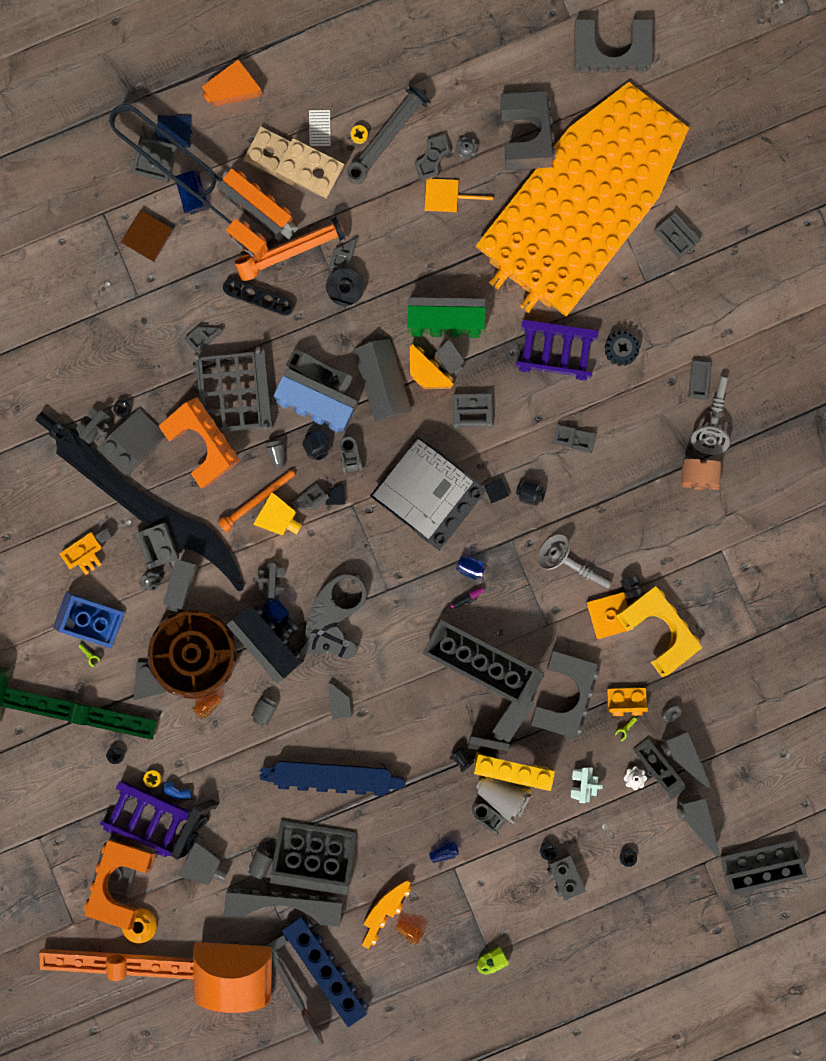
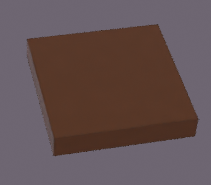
M140 210L121 243L150 261L155 262L174 230Z

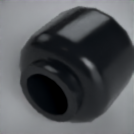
M311 431L305 435L302 446L310 459L319 461L328 456L330 444L322 432Z
M525 479L522 484H518L516 489L519 501L533 506L543 502L546 492L541 482Z

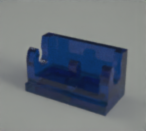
M192 170L176 176L193 191H204L199 172ZM176 183L184 213L195 214L209 210L206 204Z

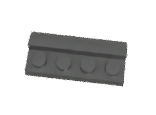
M796 840L720 858L730 895L807 878L804 862L800 856Z

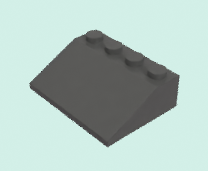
M280 821L270 883L347 895L357 833Z

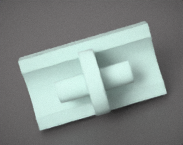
M592 767L573 770L572 778L573 780L581 781V788L572 787L570 797L579 800V803L590 802V795L597 796V789H603V785L598 784V777L593 776L592 778Z

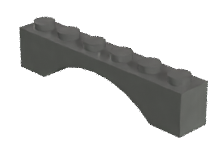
M231 887V890L226 892L224 916L243 918L260 908L287 906L305 912L320 925L340 927L343 901L339 900V897L327 896V899H321L319 895L309 894L308 897H300V893L281 895L280 891H270L268 894L262 893L260 889H250V892L242 891L243 888Z

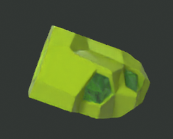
M497 946L481 955L478 960L477 969L479 973L487 975L509 965V962L501 947Z

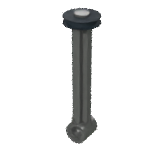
M410 84V88L405 89L409 96L359 159L347 167L346 173L351 183L356 185L362 184L366 179L368 170L420 105L428 107L426 103H431V101L421 90ZM353 170H360L362 173L359 177H352L351 173Z

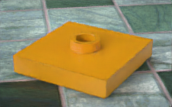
M624 592L586 602L596 639L627 631L616 617L618 613L627 607Z

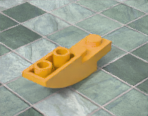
M405 879L389 889L370 910L363 924L369 927L362 942L363 947L369 949L370 945L374 946L379 937L376 933L379 927L383 929L388 919L385 915L393 918L395 913H400L403 907L401 901L404 896L407 897L412 888L409 879Z

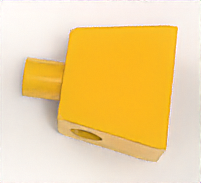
M272 492L254 522V525L282 536L285 535L287 529L298 534L302 527V524L293 520L297 512Z

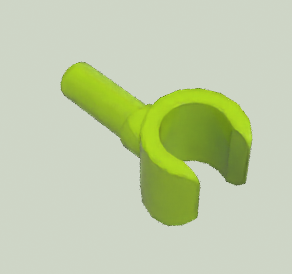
M82 643L78 646L89 658L88 662L91 667H95L91 662L92 658H97L100 662V657L89 652Z
M633 717L629 721V723L625 725L623 728H618L615 732V736L618 734V732L622 731L625 735L620 739V741L625 740L627 737V731L637 721V719Z

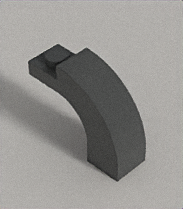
M297 349L293 350L285 365L295 372L342 394L348 389L353 378Z

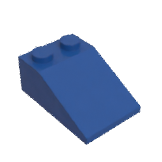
M66 591L53 628L60 633L112 648L125 612Z

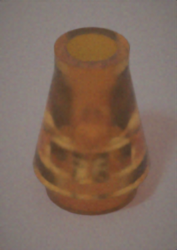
M213 694L196 702L192 709L199 719L202 720L204 717L206 719L222 702L216 694Z
M400 920L395 927V930L410 945L414 944L417 946L424 935V932L421 931L422 928Z

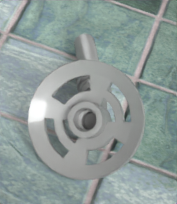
M725 377L720 378L716 398L713 399L715 402L712 403L714 406L711 407L713 411L710 425L696 429L691 437L693 447L703 454H721L728 449L730 444L728 434L717 427L720 411H723L721 407H724L722 403L725 402L723 398L728 378ZM701 432L699 440H697V434ZM725 437V442L721 445L722 439ZM704 443L707 445H714L715 448H707L702 445Z
M554 535L542 545L538 555V562L544 569L552 570L564 563L579 572V575H582V577L586 576L587 580L591 579L607 589L610 588L612 582L594 573L593 569L589 570L590 568H586V565L582 566L567 557L570 551V542L564 535ZM558 541H564L565 546L562 543H558ZM552 545L553 547L550 549L549 555L545 556L547 550Z

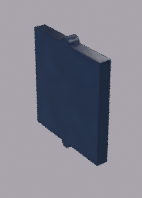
M158 115L157 125L182 146L190 148V138L193 133L191 130V116ZM155 130V132L157 133V140L173 144L161 133Z

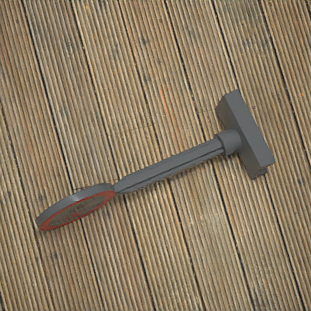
M283 935L265 946L272 947V962L294 1003L301 1010L302 1017L316 1043L321 1046L324 1044L321 1032L311 1014L305 1009L304 1002L280 959L281 956L278 949L288 942L286 936Z

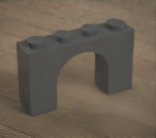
M575 20L574 70H579L581 73H588L590 70H598L599 73H607L609 70H617L618 73L636 70L637 73H644L650 70L652 66V20H632L631 47L627 53L619 57H608L598 50L595 44V20Z
M546 91L500 94L501 121L527 120L534 123L540 130L539 135L531 141L505 143L506 170L552 167V160L556 159V151L551 146V143H554V132L550 131L552 115H548V110H551L550 99H547Z
M552 651L547 669L571 677L578 687V699L571 709L564 712H555L535 706L530 725L576 739V736L581 734L583 724H580L582 716L586 717L588 711L587 699H591L594 687H591L593 679L597 680L599 674L598 664Z

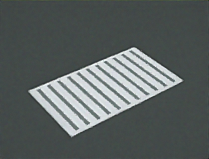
M309 110L310 146H331L330 110Z

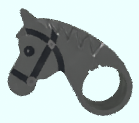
M354 575L338 576L321 590L308 617L305 632L306 644L300 651V654L310 651L317 656L324 653H332L343 659H349L356 655L358 651L356 643L345 638L339 623L361 609L367 600V587L359 577ZM343 579L356 581L362 589L361 601L352 609L336 606L333 601L334 588Z

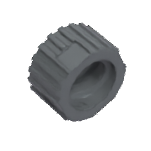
M110 527L98 533L95 538L99 544H102L112 538L114 534Z

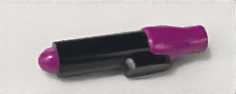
M480 587L451 602L450 608L456 609L465 603L470 604L474 602L480 594L484 593L483 588Z

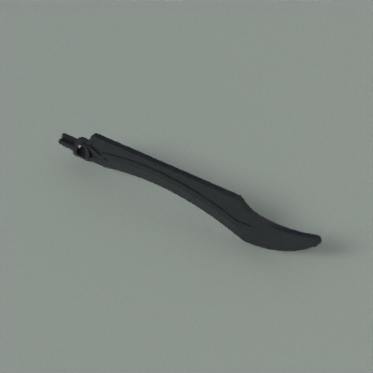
M43 412L38 414L35 421L48 430V435L56 440L57 455L149 528L166 522L176 549L192 550L205 557L230 580L237 591L243 590L244 586L241 575L230 551L206 524L174 512L144 495L117 475L91 450L84 440L60 421L56 423Z

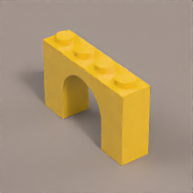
M655 586L618 613L616 617L627 631L633 629L650 616L658 617L667 623L671 631V642L664 652L651 661V664L661 677L672 673L702 649V646L697 636L692 635L689 631L688 624L677 615L676 608L665 599L664 592Z
M476 752L473 766L474 774L551 791L555 771L549 767L511 762L482 752Z

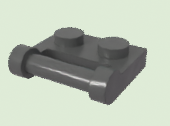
M453 394L454 429H460V427H486V429H492V394ZM459 414H486V419L460 420Z
M166 522L133 534L146 561L145 567L147 570L180 558ZM144 536H149L158 558L157 560L153 561Z

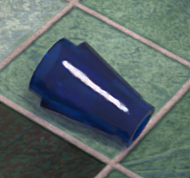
M447 840L430 852L429 856L431 861L436 863L456 858L459 855V850L453 840L450 842Z

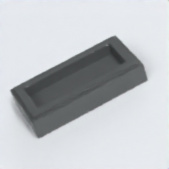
M691 361L688 398L708 400L711 361Z

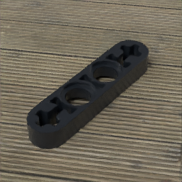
M227 279L223 284L225 294L234 299L281 316H289L294 311L293 302L283 296L235 279ZM232 283H234L237 289H241V286H244L241 290V296H237L239 292L232 290L230 293L227 286H231ZM248 289H252L255 292L254 298L250 300L244 297V293ZM271 296L273 298L272 304L269 306L263 305V297ZM276 299H280L278 303L285 305L287 302L290 310L282 312L283 309L279 306L273 309L276 305Z

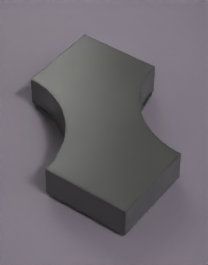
M445 134L427 139L428 148L426 154L422 159L415 162L420 182L438 177L440 161L444 156L451 153Z

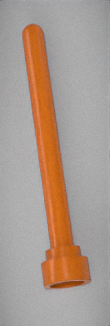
M289 470L232 515L220 518L217 522L226 533L229 532L235 521L267 498L271 492H275L295 476V471Z

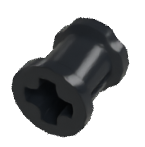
M460 747L449 757L457 763L461 772H464L474 763V760L470 759L463 751V747Z

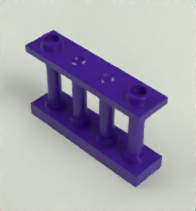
M522 320L521 330L526 334L522 362H516L515 368H519L521 372L528 373L530 370L576 376L577 380L587 381V378L592 377L593 372H587L586 370L590 343L597 340V330ZM536 332L543 333L545 337L541 365L530 363L533 336L536 335ZM555 335L562 336V339H564L560 368L548 366L552 338ZM574 338H579L583 342L579 370L567 369L571 340Z
M119 781L116 789L120 791V797L109 821L103 819L100 822V825L104 826L103 830L109 833H114L115 831L157 850L156 853L160 856H171L173 850L169 848V845L179 823L183 820H188L189 810L125 781ZM132 796L137 798L138 804L125 829L116 825V822L127 798ZM150 804L155 806L154 810L156 811L143 837L133 831L144 807ZM168 812L172 814L173 820L162 844L152 841L151 838L162 814Z

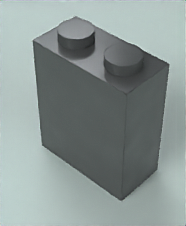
M178 559L175 560L163 604L168 605V610L180 612L181 609L187 608L199 565Z
M510 701L491 728L492 732H494L492 736L500 742L505 740L509 743L535 703L530 701L528 707L524 709Z

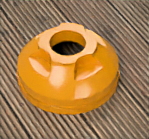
M139 907L135 908L139 910L135 922L138 921L143 924V931L136 933L133 929L126 930L122 928L124 936L134 943L149 941L157 930L155 915L150 910Z

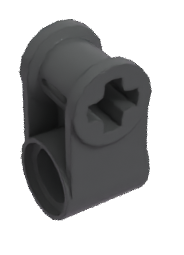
M352 437L343 438L340 441L343 474L356 470L361 472L362 465L356 441ZM347 440L352 441L354 444L353 449L350 451L343 449V443Z
M478 801L472 806L473 816L495 835H498V831L503 824L508 822L497 810H494L482 801ZM480 806L486 808V812L482 816L476 814V809Z

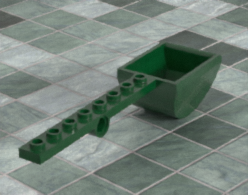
M0 666V720L3 707L60 719L77 725H87L150 740L154 739L157 720L8 688L12 669Z

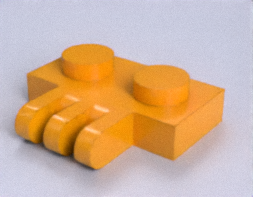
M90 532L61 552L60 556L70 570L79 565L83 573L87 575L89 574L86 568L87 565L92 571L96 569L92 564L93 561H95L98 567L102 565L95 554L102 549V546L94 534Z

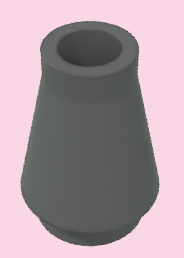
M281 439L267 442L265 449L274 469L284 467V444L281 443Z

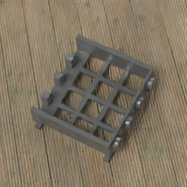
M260 346L256 347V351L202 357H199V352L195 353L196 362H193L194 374L197 373L198 381H195V392H199V401L203 404L208 414L221 413L222 427L218 428L221 433L258 429L267 431L268 428H273L265 362L266 352L260 350ZM252 358L253 369L239 371L238 359ZM234 360L235 371L221 373L220 361ZM216 361L217 373L203 374L202 363ZM254 374L255 387L241 389L240 375ZM236 375L237 389L223 391L222 377ZM218 377L219 391L205 392L204 378ZM256 392L257 406L243 407L242 393ZM238 393L239 407L225 409L223 395ZM219 395L221 409L207 410L205 397ZM258 410L259 424L245 425L243 411ZM239 412L241 425L226 427L225 413Z

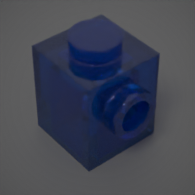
M271 599L264 605L266 608L263 610L264 614L275 626L291 614L279 599L275 601Z

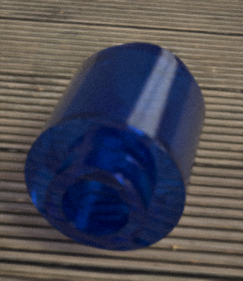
M461 556L455 570L459 571V574L476 581L477 577L481 579L485 568L482 567V562L468 556L466 558Z

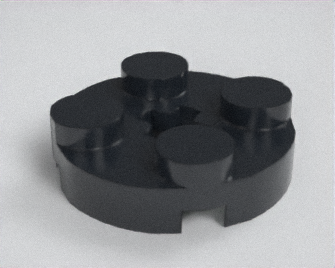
M348 267L335 270L330 274L326 282V291L330 299L340 306L355 304L361 299L365 289L363 277L356 270ZM346 281L351 288L343 292L340 284H344Z

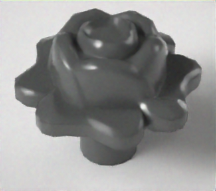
M464 136L462 140H457L455 152L458 153L459 158L463 157L469 160L471 156H476L478 145L474 144L475 140L473 138L469 139Z
M150 571L142 575L139 585L142 590L155 591L159 587V582L162 578L158 572L153 573Z

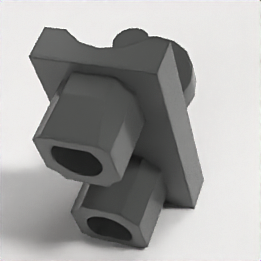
M92 408L88 413V417L92 419L90 423L86 425L84 422H81L76 427L80 434L79 437L90 445L94 440L98 441L101 436L105 438L109 436L105 431L109 428L107 424L112 419L101 409L99 411Z
M265 563V571L259 570V578H253V582H258V590H264L263 598H274V596H282L284 594L283 585H275V577L284 578L285 568L276 566V563Z

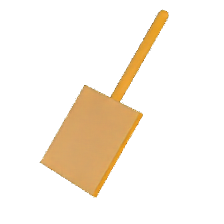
M429 179L426 180L425 211L457 212L458 198L493 200L494 197L458 195L459 180Z

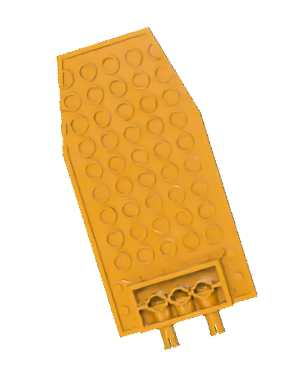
M630 82L570 126L553 147L556 151V159L552 160V167L536 168L477 243L476 248L490 258L489 263L499 270L489 283L492 286L496 283L494 288L499 290L507 277H509L529 293L520 304L522 309L529 304L525 309L527 313L530 312L539 300L549 309L553 306L567 317L658 200L689 127Z

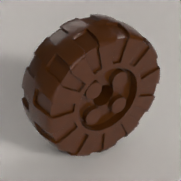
M186 610L167 617L156 628L149 642L148 663L153 677L162 688L181 698L197 699L217 692L230 679L236 666L237 648L231 631L219 618L204 611ZM191 648L197 650V656L194 659L187 657V651Z

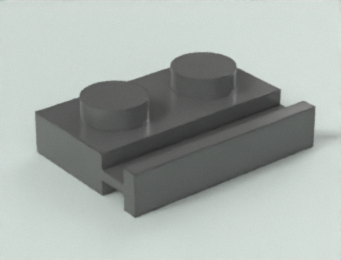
M676 212L654 230V233L679 260L700 241L699 237Z

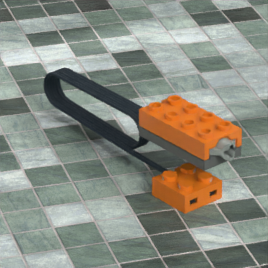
M121 104L112 110L109 122L113 131L186 191L196 196L230 224L225 230L228 237L258 262L268 251L265 238L258 232L254 234L244 220L240 222L236 218L233 221L229 220L202 198L213 191L216 179L220 181L217 185L220 194L279 242L284 236L290 239L292 233L298 230V227L293 223V217L290 215L291 212L284 206L280 208L271 195L267 194L265 196L261 191L262 189L255 182L249 183L246 175L240 170L234 171L231 168L222 180L210 167L134 106ZM126 110L136 113L208 171L212 176L211 186L203 192L193 191L119 132L114 125L116 116Z

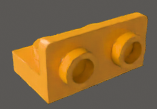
M646 688L607 689L608 712L612 713L613 716H624V712H632L634 716L643 715V712H648Z

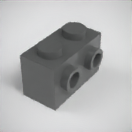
M570 854L548 862L550 867L547 868L550 878H555L557 886H555L558 897L563 896V899L566 901L586 892Z

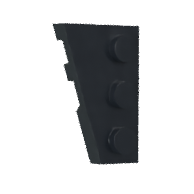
M211 800L196 807L194 806L189 811V818L181 828L179 839L173 845L174 850L171 854L173 858L178 860L187 856L199 837L198 830L207 824L210 819L207 816L211 809L216 810L219 805L218 802Z

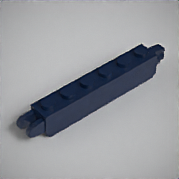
M279 761L274 767H261L260 780L273 782L274 785H278V789H289L290 786L297 787V790L309 791V788H316L318 792H328V789H336V793H347V790L355 791V794L358 795L374 792L375 796H386V793H390V789L402 790L406 785L403 777L391 776L388 768Z

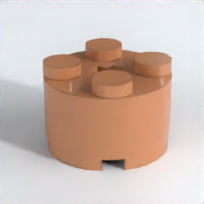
M685 459L683 461L682 488H692L694 486V490H705L707 487L709 490H720L721 462L713 460L700 461V459Z

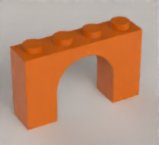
M198 398L184 403L159 425V428L169 442L181 437L189 429L198 432L205 440L207 445L206 460L191 473L201 489L213 484L240 462L236 452L231 448L225 436L220 432Z
M107 840V843L105 842L102 847V860L98 862L96 867V879L93 880L90 886L91 895L90 899H87L84 910L86 912L84 916L126 930L133 929L139 910L116 902L109 893L108 880L112 872L121 866L143 873L150 872L156 853L116 840Z

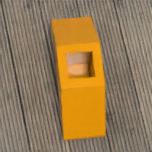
M412 344L410 346V377L423 389H451L454 386L452 383L453 378L447 372L443 374L438 369L440 366L433 359L429 361L424 356L426 352L420 346L415 347Z

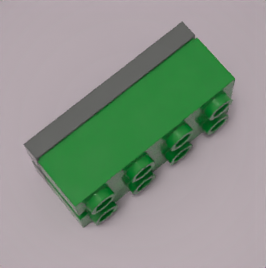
M408 297L407 334H411V337H422L423 334H430V337L437 338L442 337V334H449L451 338H460L461 335H468L469 338H480V335L484 334L485 299Z

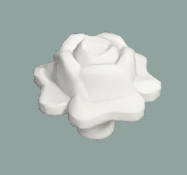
M633 767L632 770L627 769L626 775L623 778L626 781V786L634 790H638V787L643 788L644 782L647 780V777L644 775L645 771L639 770L637 767Z

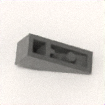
M448 340L435 353L434 361L450 376L453 374L457 376L464 369L462 366L464 360L452 342Z
M646 739L633 749L671 800L686 789L682 779L649 739Z

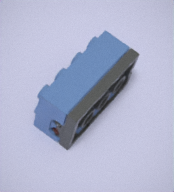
M286 368L284 376L274 394V398L277 400L276 403L286 409L290 406L294 408L295 413L303 417L307 414L311 416L312 421L320 425L326 423L329 425V429L337 433L346 431L358 406L357 400Z

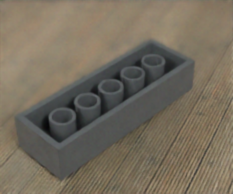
M440 620L422 653L433 661L524 709L528 707L544 677V674L539 670Z

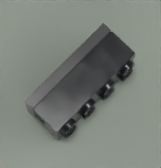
M250 604L230 621L227 626L278 684L303 663L301 660L303 656L296 648L292 650L289 647L290 641L283 634L279 635L276 632L277 626L271 620L267 621L263 617L265 612L258 605Z

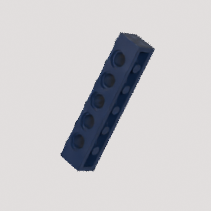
M301 915L285 926L282 932L349 1028L367 1015L368 1005L363 998L359 999L355 993L357 992L355 985L352 982L348 983L344 977L346 973L341 965L337 966L333 961L335 956L331 950H326L322 945L324 940L319 933H314L312 930L314 926L309 918H304ZM300 934H308L310 940L302 942L299 938ZM317 949L320 951L321 956L313 958L310 952ZM325 965L330 966L332 972L324 974L321 968ZM334 982H340L342 983L343 988L341 990H335L332 987V984ZM345 998H351L353 999L354 1004L352 1006H346L343 1003V1000Z

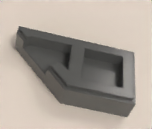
M352 239L350 242L334 249L329 269L349 268L357 239Z
M198 326L184 339L198 353L221 334L223 329Z
M316 483L289 505L293 509L315 510L329 497L320 485Z
M329 683L332 719L352 717L350 698L332 683Z

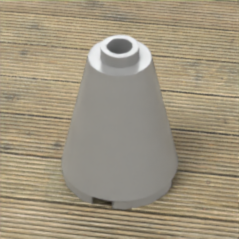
M490 777L481 778L476 787L479 789L478 794L513 825L517 822L514 820L516 815L520 817L529 802L530 797L527 794H532V790Z

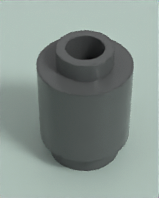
M264 696L262 700H259L251 714L254 717L252 721L261 726L264 723L268 725L276 711L277 703Z
M266 849L257 850L249 865L248 873L259 879L266 876L274 860L271 857L272 853Z

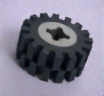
M616 331L606 341L604 347L605 355H607L608 361L610 360L612 364L627 366L639 355V340L635 338L634 334H630L629 331Z

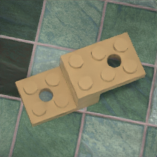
M261 126L243 159L245 163L293 187L297 184L325 199H328L344 168V164L294 138L290 142ZM272 148L274 155L266 157L264 156V150ZM315 169H322L324 175L321 178L314 177L313 172Z

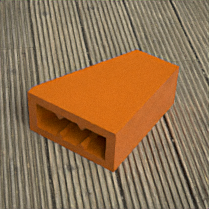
M239 60L202 86L204 92L202 96L208 104L212 102L215 107L263 95L260 87Z

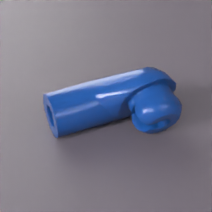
M167 781L164 784V793L172 799L191 798L190 788L178 790L172 781Z

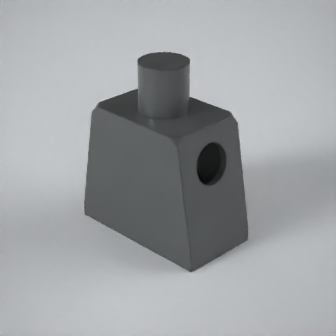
M197 840L178 876L209 885L212 878L224 882L228 871L218 867L222 858Z

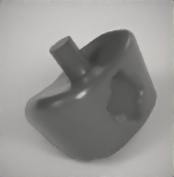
M670 704L662 710L661 715L665 722L671 724L682 715V710L678 705Z

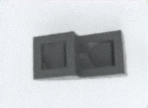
M557 425L553 444L592 453L597 435Z

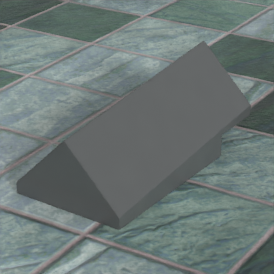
M391 340L372 341L354 349L374 421L377 422L411 412Z

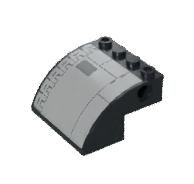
M416 436L374 489L370 497L440 551L487 490L441 452Z

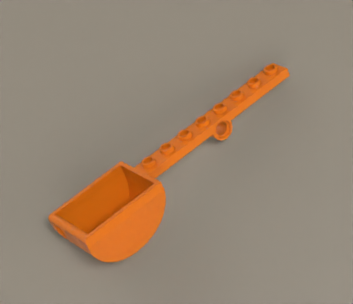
M195 942L193 958L41 949L39 953L40 970L106 974L107 978L111 981L123 980L126 975L193 979L194 1002L200 1007L212 1011L226 1013L250 1012L264 1008L271 1002L272 947Z

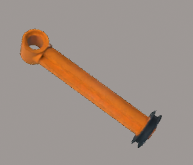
M335 215V218L331 219L330 224L269 249L259 262L250 254L237 258L234 264L242 281L251 280L259 274V270L332 239L339 238L341 243V240L345 239L344 229Z

